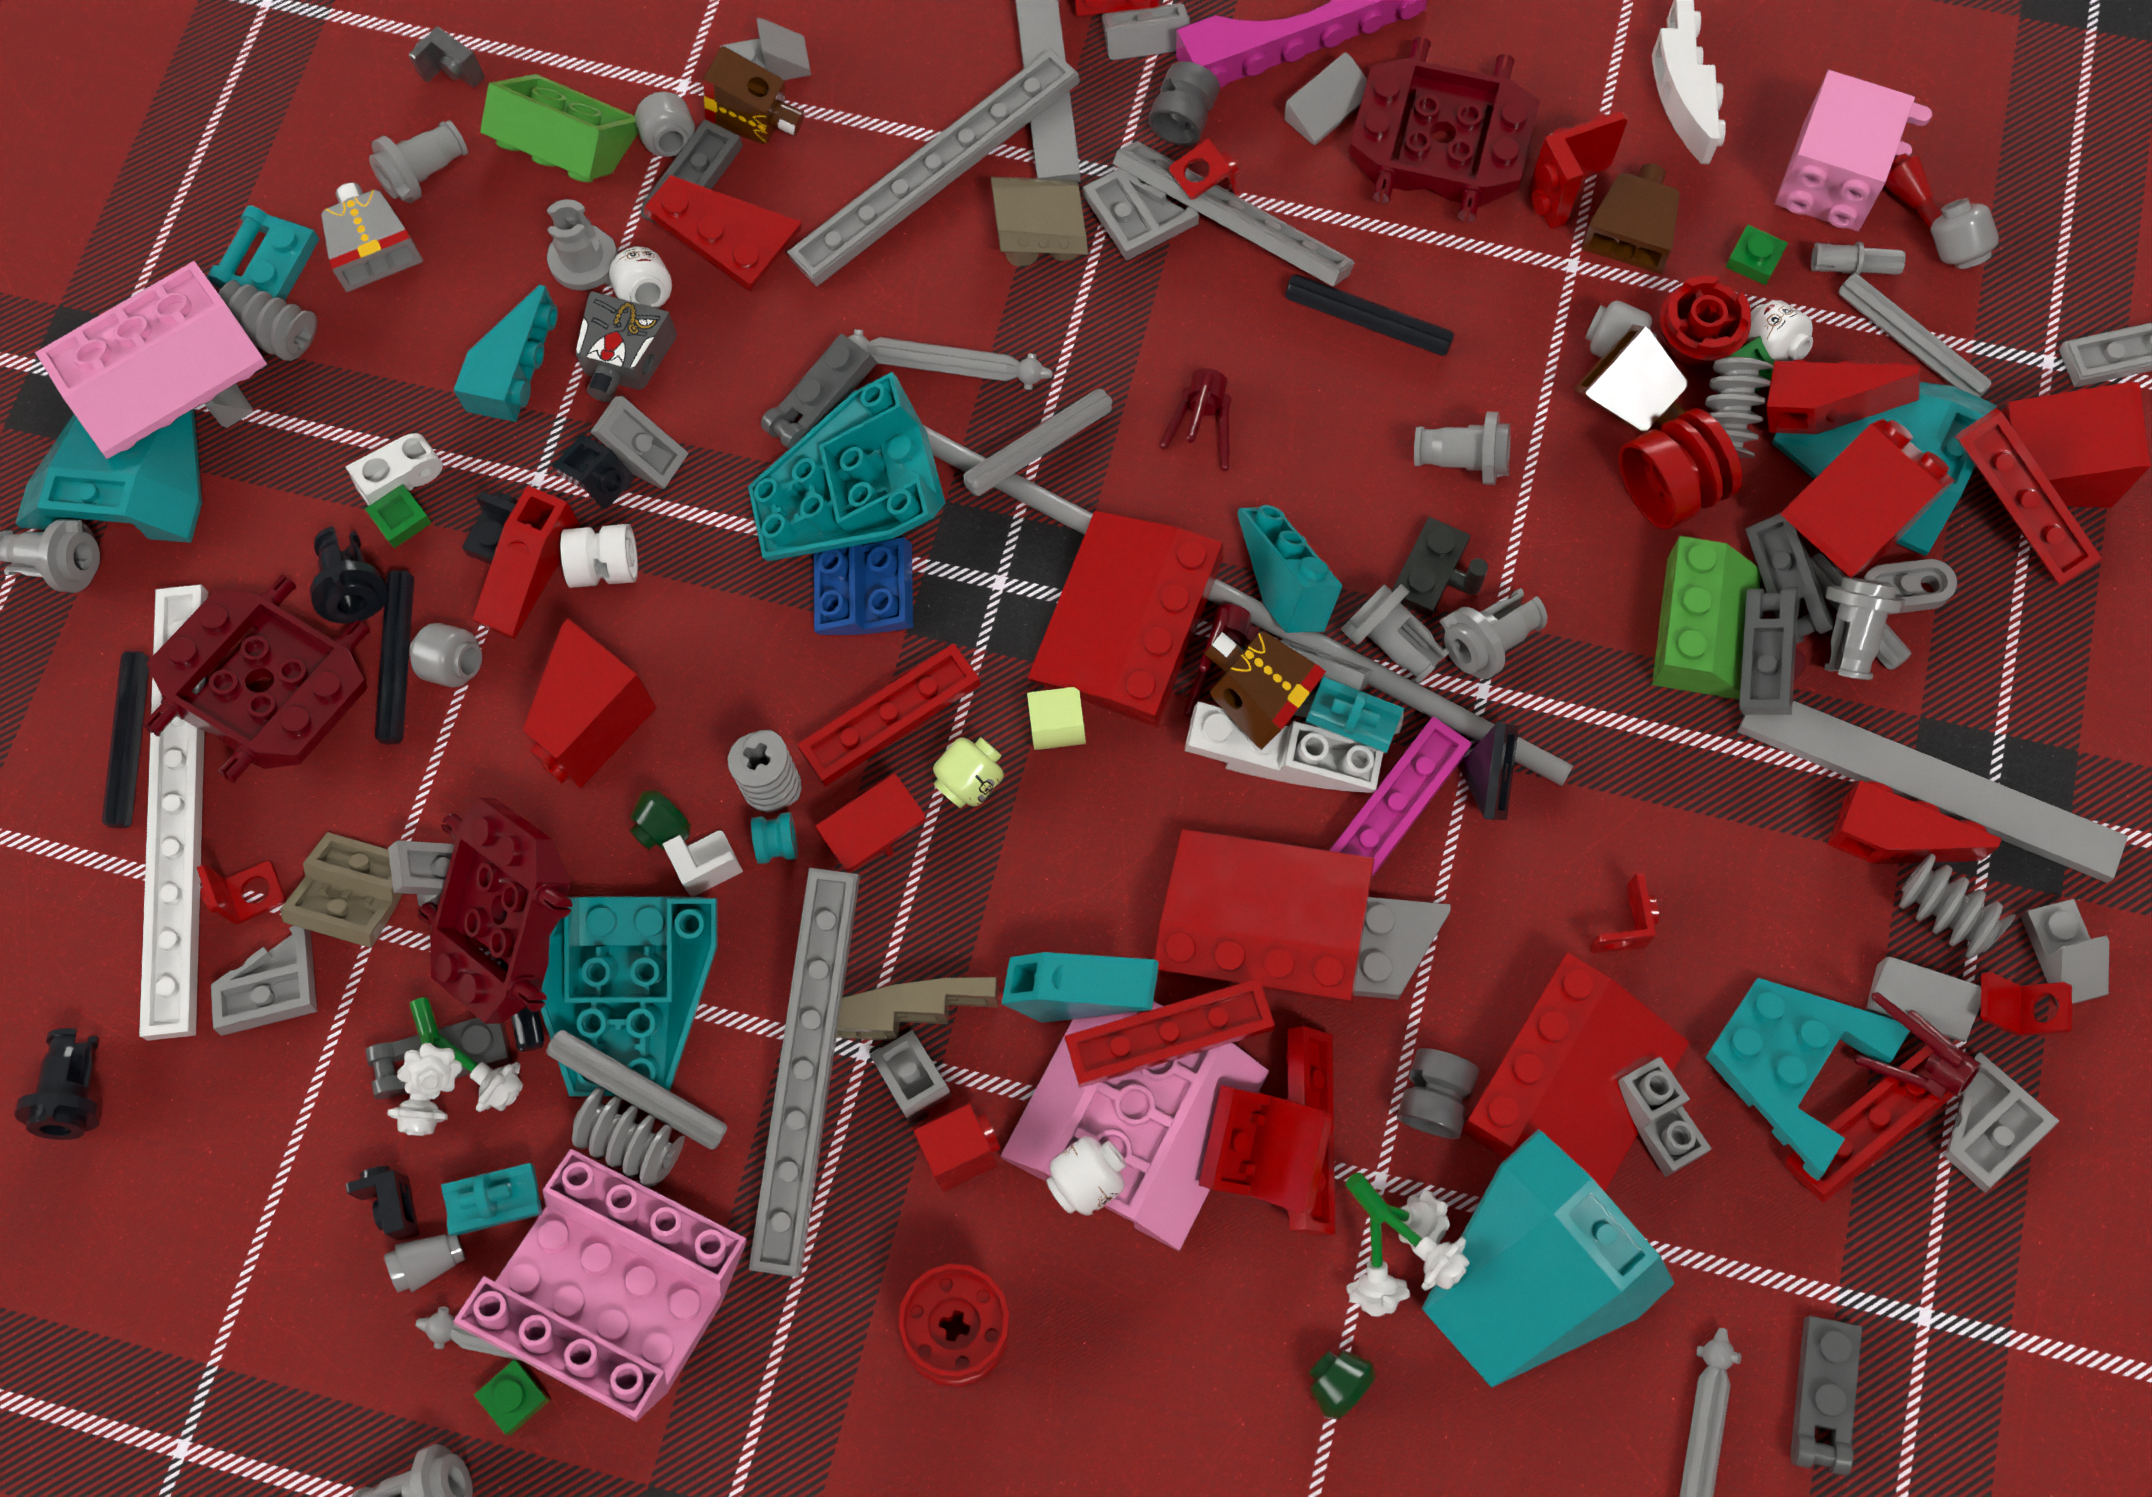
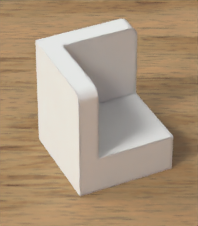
M717 831L689 846L686 845L680 835L663 843L682 885L691 897L743 872L723 831Z

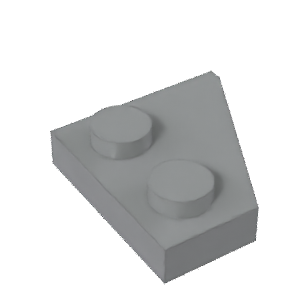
M1121 168L1083 187V197L1126 261L1198 225L1199 214L1196 210L1189 206L1184 210L1166 200V193L1151 185L1142 184L1137 177Z
M1369 897L1354 996L1398 1000L1446 921L1451 905Z
M293 925L289 928L292 935L269 952L264 947L247 958L242 967L229 971L211 984L213 1029L223 1036L317 1012L311 930Z
M1980 1052L1974 1059L1981 1063V1068L1972 1083L1962 1094L1945 1157L1984 1193H1987L2056 1126L2059 1120Z

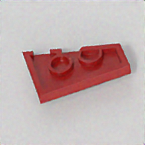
M672 175L668 177L644 206L645 215L748 291H751L800 231L802 222Z

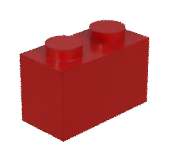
M970 1104L913 1130L933 1176L943 1192L998 1167L992 1154L1001 1150L996 1135L986 1114L983 1113L976 1117Z

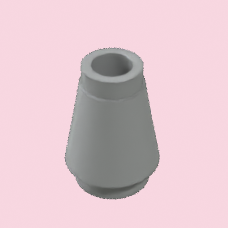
M446 1234L395 1244L396 1250L384 1254L385 1262L397 1293L406 1289L414 1292L456 1266L457 1263L466 1260L458 1235L451 1236Z

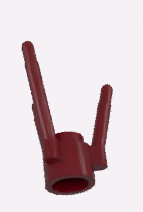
M1208 368L1198 369L1193 373L1190 387L1183 389L1181 401L1159 446L1161 449L1168 448L1189 406L1193 411L1186 437L1189 443L1194 442L1202 416H1211L1217 410L1219 411L1220 468L1222 471H1228L1230 455L1229 408L1232 397L1225 394L1228 381L1224 374Z
M1224 604L1216 608L1210 638L1204 653L1222 632L1240 647L1248 645L1260 631L1257 627L1250 626L1252 617L1250 612L1241 606ZM1204 654L1184 710V714L1187 717L1192 716L1194 706L1199 701L1213 663Z
M1874 992L1871 997L1875 1003L1934 1050L1924 1066V1069L1931 1073L1929 1079L1862 1055L1855 1056L1854 1062L1872 1071L1923 1088L1939 1099L1944 1096L1946 1091H1949L1956 1097L1961 1096L1976 1077L1981 1068V1063L1957 1048L1916 1011L1910 1010L1906 1014L1882 994Z

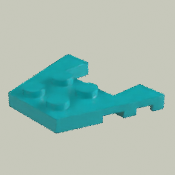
M1757 978L1705 1058L1749 1107L1754 1105L1774 1127L1771 1132L1784 1146L1789 1144L1804 1160L1805 1164L1802 1167L1811 1177L1819 1180L1827 1170L1845 1138L1800 1110L1798 1105L1839 1039L1870 1059L1889 1064L1910 1031L1897 1020Z

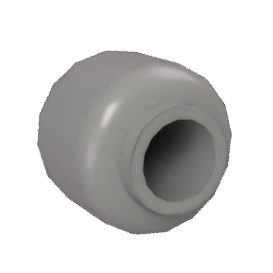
M665 91L653 93L640 102L635 112L636 126L641 141L646 149L654 155L662 157L678 155L695 133V124L685 101L675 93Z
M1968 198L1953 201L1942 207L1943 215L1938 217L1931 226V233L1941 261L1946 264H1954L1956 269H1966L1991 258V251L1997 246L1999 235L1989 207L1980 203L1970 204Z
M1618 300L1610 303L1607 308L1601 305L1585 339L1591 341V353L1602 358L1633 324L1646 326L1650 329L1652 324L1650 314Z
M433 623L421 629L410 645V661L413 671L420 679L452 688L464 685L477 674L482 663V652L473 633L463 628Z

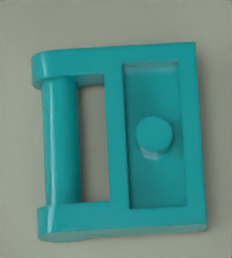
M249 205L240 217L243 223L219 265L212 266L206 278L219 289L226 283L235 280L240 284V287L245 284L252 285L258 292L266 291L273 298L277 297L286 300L316 247L319 237L313 229L268 215L261 209ZM258 232L265 233L263 241L243 276L234 275Z

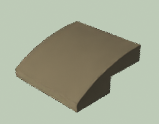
M327 832L304 861L305 878L280 909L282 921L372 948L403 894L393 893L389 851L385 848Z

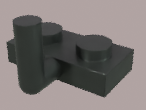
M1428 517L1392 589L1393 592L1402 584L1410 591L1400 603L1431 618L1447 585L1469 595L1479 593L1488 571L1486 561L1479 558L1472 560L1467 573L1456 569L1471 535Z

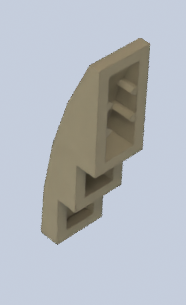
M940 978L895 984L843 997L837 1038L894 1041L899 1037L900 1022L948 1024L950 1005L998 1008L999 985L997 978Z

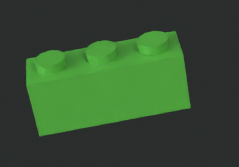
M537 74L489 83L480 133L496 139L498 146L508 150H522L531 154L534 162L545 166L561 167L568 170V175L571 178L583 182H592L594 178L612 174L639 133L635 116Z
M1679 536L1667 559L1652 685L1740 700L1746 596L1748 589H1760L1761 574L1756 565L1727 543Z

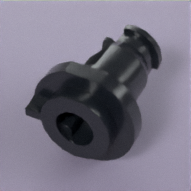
M332 526L320 531L314 539L313 546L316 555L319 557L318 567L320 573L314 578L310 586L312 606L318 615L328 621L353 623L359 620L360 622L374 616L383 608L388 598L387 586L377 569L372 565L366 564L364 554L360 550L361 541L356 531L351 532L349 535L350 546L344 551H340L336 531Z
M60 1028L48 1032L46 1043L49 1045V1049L42 1060L36 1093L19 1098L14 1113L15 1118L26 1125V1130L29 1133L47 1139L71 1140L80 1138L84 1135L85 1131L99 1126L101 1118L100 1108L96 1102L88 1099L94 1070L92 1054L98 1048L99 1043L97 1036L89 1037L88 1041L84 1043H75L77 1029Z

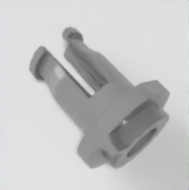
M449 120L439 123V127L432 131L421 133L408 141L403 140L397 144H394L386 136L377 138L372 141L374 154L370 155L369 162L375 176L385 191L392 198L400 197L402 201L404 200L411 204L422 196L420 182L426 180L428 175L447 166L452 159L468 154V149L461 134Z
M565 199L557 201L547 210L548 214L551 215L554 225L547 229L548 233L553 237L547 253V262L552 275L561 285L573 290H589L603 283L608 287L611 286L609 270L612 261L618 255L613 239L591 224L583 213L586 210L581 203Z
M1487 411L1484 425H1469L1468 428L1445 427L1440 429L1416 427L1414 466L1433 464L1440 467L1466 468L1467 471H1482L1483 485H1496L1497 477L1509 476L1510 423H1500L1499 412Z
M56 520L44 532L26 531L21 534H13V531L9 530L0 532V561L13 562L11 565L6 566L4 570L5 575L21 573L26 576L43 577L52 589L59 592L75 593L85 589L97 572L100 563L99 547L93 533L81 520Z
M1843 576L1841 586H1828L1825 598L1839 602V608L1831 637V658L1829 663H1825L1824 670L1839 671L1838 675L1872 680L1873 673L1870 670L1872 662L1880 649L1888 612L1901 613L1904 610L1906 600L1895 597L1897 586L1879 582L1878 580L1850 578L1849 576Z
M1384 584L1341 630L1356 645L1368 636L1397 665L1412 673L1416 677L1414 681L1419 684L1435 669V665L1450 653V650L1447 647L1443 649L1435 642L1431 632L1400 603L1410 591L1400 584L1392 592Z
M1520 588L1513 592L1511 598L1498 601L1481 612L1470 607H1461L1441 619L1439 622L1445 629L1444 644L1450 650L1449 656L1451 660L1463 672L1472 674L1480 679H1489L1499 673L1505 665V652L1522 642L1534 629L1539 631L1547 624L1546 609L1539 597L1536 596L1522 605L1521 599L1524 597V592Z
M435 1444L416 1453L411 1471L388 1478L375 1488H360L353 1493L352 1497H396L401 1494L402 1497H472L473 1489L469 1471L463 1460L445 1446Z

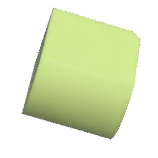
M1070 687L1027 693L1034 750L1086 744L1080 692L1078 689Z

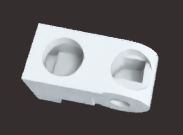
M412 433L347 465L346 469L357 491L369 506L401 484H404L407 490L411 491L415 486L429 483L440 474L443 463L421 434Z

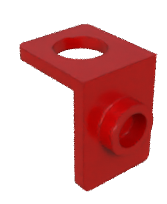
M1209 138L1169 166L1170 173L1190 200L1196 199L1221 180H1223L1232 194L1238 197L1242 195L1235 178L1240 173L1236 163L1227 151L1220 154ZM1197 161L1207 163L1210 170L1204 180L1191 182L1186 179L1185 172L1190 164Z
M270 861L260 863L226 879L205 864L197 867L203 885L200 888V893L206 907L211 913L217 912L235 925L286 902L277 872ZM255 878L266 879L269 884L267 896L258 903H248L243 895L247 883Z
M1635 873L1627 884L1635 930L1598 935L1590 945L1591 953L1646 948L1655 938L1656 931L1654 925L1659 922V909L1655 896L1648 895L1644 873Z
M1983 972L1981 974V1019L2016 1036L2070 1032L2072 1030V986L2066 982L2020 986L1992 972ZM2046 995H2053L2057 999L2059 1006L2056 1016L2048 1022H2039L2034 1013L2036 1003Z

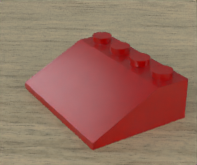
M1094 511L1028 675V681L1050 689L1075 687L1079 690L1080 699L1158 728L1224 559L1223 543L1175 526Z
M1182 829L1160 921L1154 960L1159 962L1158 972L1231 985L1259 978L1263 990L1353 1004L1375 858Z
M1567 952L1556 967L1464 1122L1461 1132L1507 1159L1532 1134L1540 1130L1588 1173L1605 1192L1639 1133L1629 1113L1618 1081L1658 1057L1662 1058L1671 1073H1673L1690 1042L1612 978Z

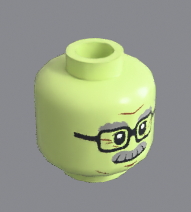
M982 737L976 743L967 738H958L934 764L933 771L937 780L933 784L959 808H962L965 804L974 807L979 806L1004 778L1003 770L996 763L1002 755Z

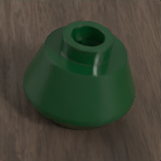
M648 790L641 793L629 817L634 823L629 832L644 848L650 851L656 846L663 851L665 850L663 843L679 835L684 841L690 837L691 824L665 796L657 790Z
M1328 1350L1308 1372L1314 1379L1309 1389L1323 1416L1336 1420L1341 1419L1352 1409L1376 1378L1374 1365L1371 1361L1345 1350L1340 1351L1336 1356Z

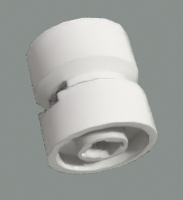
M630 524L602 526L599 533H595L591 527L563 529L561 534V560L564 577L570 588L596 586L601 578H604L608 584L636 582L638 557L635 537Z

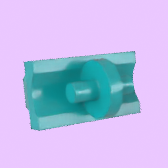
M1323 677L1305 723L1386 754L1404 708Z
M532 1163L441 1185L447 1209L448 1235L451 1236L542 1215L535 1165Z

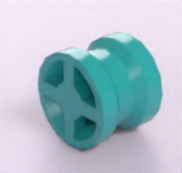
M791 812L781 813L777 819L767 820L763 816L752 818V840L758 864L769 863L774 857L782 856L786 860L798 858L797 837Z

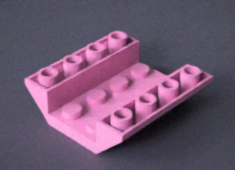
M195 261L35 352L61 396L106 459L130 449L137 441L159 428L169 426L176 418L200 404L211 401L220 392L239 381L250 378L257 370L267 365L246 332Z
M1153 1001L1152 1010L1163 1007ZM1146 1011L1073 1019L1065 1035ZM1063 1037L1000 1157L1045 1181L1047 1177H1051L1050 1163L1054 1157L1080 1138L1089 1136L1097 1140L1101 1145L1109 1140L1118 1149L1127 1166L1121 1170L1125 1183L1123 1191L1103 1207L1134 1222L1135 1229L1180 1251L1210 1191L1208 1188L1199 1186V1180L1220 1086L1224 1085L1259 1092L1269 1070L1235 1044L1230 1043L1079 1088L1065 1038Z
M570 1149L543 1189L546 1207L542 1215L539 1216L497 1280L494 1282L483 1276L453 1322L454 1325L637 1422L668 1393L721 1306L745 1247L746 1238Z

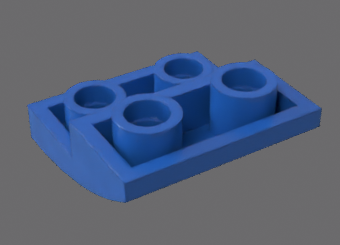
M902 537L864 546L856 545L814 553V632L818 635H858L913 628L912 544L906 538Z

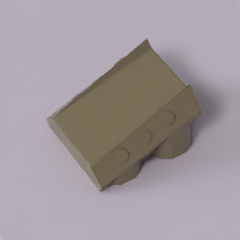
M991 177L1000 252H1005L1006 258L1011 264L1017 267L1031 265L1037 260L1039 253H1049L1054 259L1059 261L1073 260L1078 255H1088L1079 185L1076 180Z

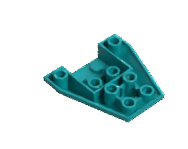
M893 372L853 392L748 486L762 557L766 561L894 539L933 519L946 504L928 434Z
M1920 382L1918 401L1819 434L1776 433L1771 443L1815 479L1871 423L1885 419L1887 422L1894 420L1904 426L1913 436L1910 442L1924 454L1929 451L1941 458L1949 467L1947 474L1955 480L1896 542L1927 556L1959 501L1975 467L1954 436L1997 408V405L1954 386Z
M194 408L176 418L169 426L159 428L137 441L130 449L119 452L109 459L105 458L74 414L28 481L15 524L19 528L46 530L54 521L66 518L132 523L148 539L192 543L202 505Z
M687 896L567 897L572 901L573 907H568L572 911L568 916L559 920L550 935L549 963L541 989L546 994L547 1000H542L546 1004L540 1010L550 1040L557 1032L564 1030L664 1089L671 1091L718 948L717 898ZM558 1061L569 1096H589L594 1089L600 1086ZM605 1089L604 1096H617Z
M1537 1130L1500 1164L1461 1237L1466 1239L1462 1254L1469 1261V1265L1465 1267L1466 1273L1450 1289H1444L1435 1284L1421 1309L1490 1387H1494L1638 1319L1675 1283L1658 1252L1595 1180L1542 1131Z

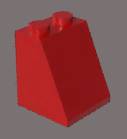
M2126 382L2010 401L2002 410L2012 428L2067 507L2112 508L2151 467L2140 382Z
M1881 419L1871 423L1780 515L1852 578L1876 564L1955 480L1947 474L1949 467L1941 458L1929 451L1924 454L1910 442L1913 436L1904 426L1894 420L1887 422L1885 419Z
M567 619L561 625L523 731L533 743L528 750L542 763L540 766L558 783L563 784L568 779L581 789L657 707L634 671L571 620Z

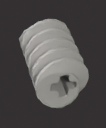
M235 280L226 283L218 292L255 347L261 348L266 353L275 354L282 360L292 361L305 353L311 345L318 324L317 316L313 312L302 311L295 304L287 305L284 299L273 298L266 291L258 292L252 285L245 284L240 287V284Z
M1723 358L1716 360L1713 364L1714 371L1722 376L1712 378L1709 382L1711 390L1718 394L1707 397L1705 405L1715 411L1709 414L1721 424L1729 435L1738 456L1741 458H1754L1755 453L1744 448L1743 444L1744 442L1758 440L1759 435L1748 430L1747 425L1762 422L1763 417L1752 412L1751 407L1766 404L1767 399L1755 393V388L1770 386L1771 382L1758 374L1759 370L1771 369L1774 366L1753 358Z
M760 730L739 738L731 747L728 756V768L750 806L759 811L772 812L789 806L799 799L802 789L801 777L781 736L772 730Z
M1931 853L1921 862L1901 887V891L1904 893L1899 907L1905 909L1916 902L1920 904L1915 919L1920 922L1931 915L1936 916L1932 932L1938 934L1948 927L1952 928L1953 932L1949 945L1953 947L1964 940H1968L1970 944L1965 957L1971 959L1982 952H1986L2006 931L2016 915L2011 914L1999 921L2003 909L2002 904L1997 901L1982 908L1986 893L1982 889H1978L1966 896L1969 880L1965 877L1948 883L1952 867L1946 864L1932 871L1936 856Z
M600 1086L597 1087L585 1100L574 1119L573 1145L581 1150L589 1147L591 1156L596 1159L606 1157L607 1165L614 1169L623 1166V1174L631 1179L640 1175V1184L647 1188L656 1186L668 1175L676 1163L685 1141V1135L680 1136L671 1144L669 1142L672 1131L671 1126L666 1124L656 1134L652 1133L655 1123L653 1116L648 1115L639 1125L636 1124L635 1121L639 1110L636 1106L632 1105L620 1115L618 1112L622 1099L615 1096L604 1106L602 1101L605 1089Z

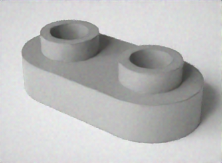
M1936 559L1878 565L1870 569L1863 578L1897 586L1895 597L1906 600L1904 610L1901 613L1939 608L1950 599L1957 588V578L1952 568ZM1921 583L1929 584L1934 592L1925 591Z

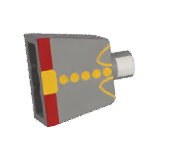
M356 183L344 184L336 190L335 194L339 204L324 209L321 216L330 266L346 292L423 262L408 232L380 191L372 190L363 194L361 187Z

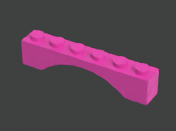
M1331 0L1329 3L1308 13L1269 21L1235 20L1215 15L1176 29V57L1179 62L1196 63L1210 70L1217 77L1220 88H1222L1229 82L1248 75H1258L1267 68L1286 61L1293 62L1299 60L1305 54L1324 47L1337 46L1344 40L1362 33H1373L1382 26L1401 19H1411L1420 12L1425 11L1427 0Z

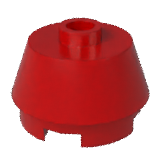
M1702 275L1690 278L1683 285L1674 289L1662 304L1660 324L1666 346L1673 357L1686 365L1694 367L1712 365L1716 360L1726 358L1738 351L1749 336L1751 309L1748 299L1742 291L1738 295L1730 287L1719 283L1720 277Z

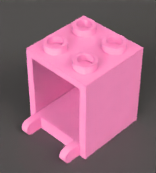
M1828 70L1804 121L1775 205L1787 208L1796 214H1806L1830 222L1839 228H1849L1859 232L1886 183L1893 160L1904 153L1910 157L1912 153L1911 146L1900 141L1906 122L1925 126L1932 117V111L1926 106L1914 103L1915 96Z

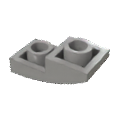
M1661 1057L1640 1067L1618 1081L1634 1124L1665 1178L1702 1157L1712 1149L1683 1108L1689 1097Z

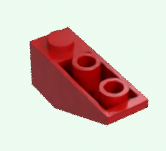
M1806 360L1774 361L1767 401L1769 433L1819 434L1918 401L1920 395V365H1905L1896 362L1889 364H1858L1852 361H1842L1839 363L1809 362Z
M527 485L503 527L472 618L475 623L515 640L561 560V534L563 529H575L581 526L568 502Z
M1859 780L1845 796L1827 845L1872 864L1921 863L1931 853L1936 856L1934 862H1966L1984 860L1999 847L2002 838L1987 833V829L1979 823L1969 820L1959 821L1944 815L1938 807L1931 803L1910 801L1898 796L1885 784Z

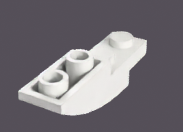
M1673 0L1667 18V28L1660 29L1652 53L1654 76L1665 112L1675 131L1688 150L1701 164H1710L1716 147L1722 146L1725 139V120H1719L1718 110L1721 108L1723 99L1722 83H1716L1715 65H1703V48L1696 45V38L1699 36L1701 27L1700 11H1694V0Z
M1197 702L1194 706L1184 750L1226 762L1225 769L1303 786L1374 793L1376 791L1383 753L1321 728L1293 721L1289 727L1285 726L1260 750L1222 708L1202 702Z

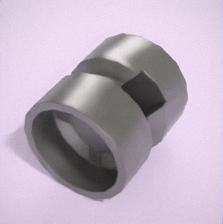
M1180 61L1172 64L1161 86V93L1156 98L1148 116V124L1152 131L1160 138L1172 144L1180 146L1196 144L1207 123V112L1212 110L1220 91V83L1217 77L1210 70L1196 63Z
M1425 1048L1418 1049L1409 1074V1079L1414 1083V1087L1405 1089L1397 1119L1409 1127L1434 1136L1450 1139L1460 1138L1467 1114V1108L1463 1105L1462 1100L1472 1097L1479 1068L1470 1061L1447 1052Z

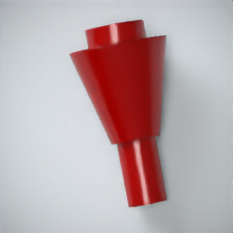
M1904 153L1895 158L1884 186L1910 208L1916 209L1931 230L1933 222L1943 214L1932 200L1933 195L1920 157L1915 155L1909 158Z

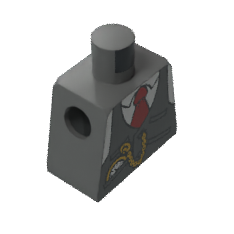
M590 292L576 348V357L584 373L592 377L587 388L590 396L602 402H611L619 385L637 390L645 388L677 337V332L669 312Z

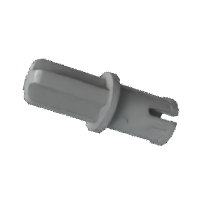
M1816 242L1811 256L1812 272L1851 273V276L1853 274L1860 275L1861 272L1899 275L1903 272L1905 266L1904 251L1864 248L1863 242H1856L1855 245H1833Z

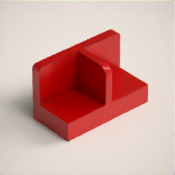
M894 773L815 825L831 855H835L845 871L851 872L881 851L887 857L893 855L894 852L891 844L926 821V817L899 777Z

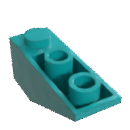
M539 285L467 352L453 390L466 412L513 422L517 421L521 407H525L529 401L531 393L530 381L534 370L539 369L542 365L544 342L548 331H552L557 323L558 309L554 305L546 286Z
M1262 505L1259 508H1239L1237 515L1266 609L1285 633L1324 632L1343 585L1329 570L1327 564L1307 544L1306 539L1286 519L1280 509L1270 505Z
M1051 952L1010 957L1002 1005L1041 1023L1152 1010L1159 962L1154 959Z

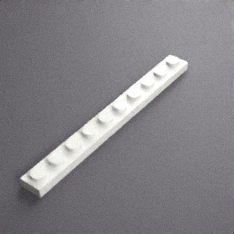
M202 585L156 589L153 655L208 598V591ZM206 676L191 692L197 695L205 687ZM153 678L151 714L161 705L160 701L163 699ZM177 716L163 730L159 737L155 736L154 733H150L139 1037L147 1041L196 1035L200 877L197 867L201 866L204 731L194 727L185 720H181Z

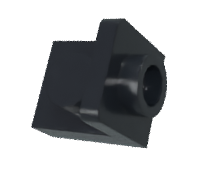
M583 434L552 465L562 478L587 491L593 500L604 509L609 508L634 480V476L611 449Z
M480 491L476 500L483 510L464 542L462 549L467 556L491 565L505 522L518 501L504 493H497L496 496Z
M379 1166L362 1171L360 1179L345 1184L347 1194L359 1200L378 1197V1200L374 1201L372 1205L373 1216L380 1231L383 1230L385 1235L400 1241L420 1235L408 1176L391 1170L390 1166Z

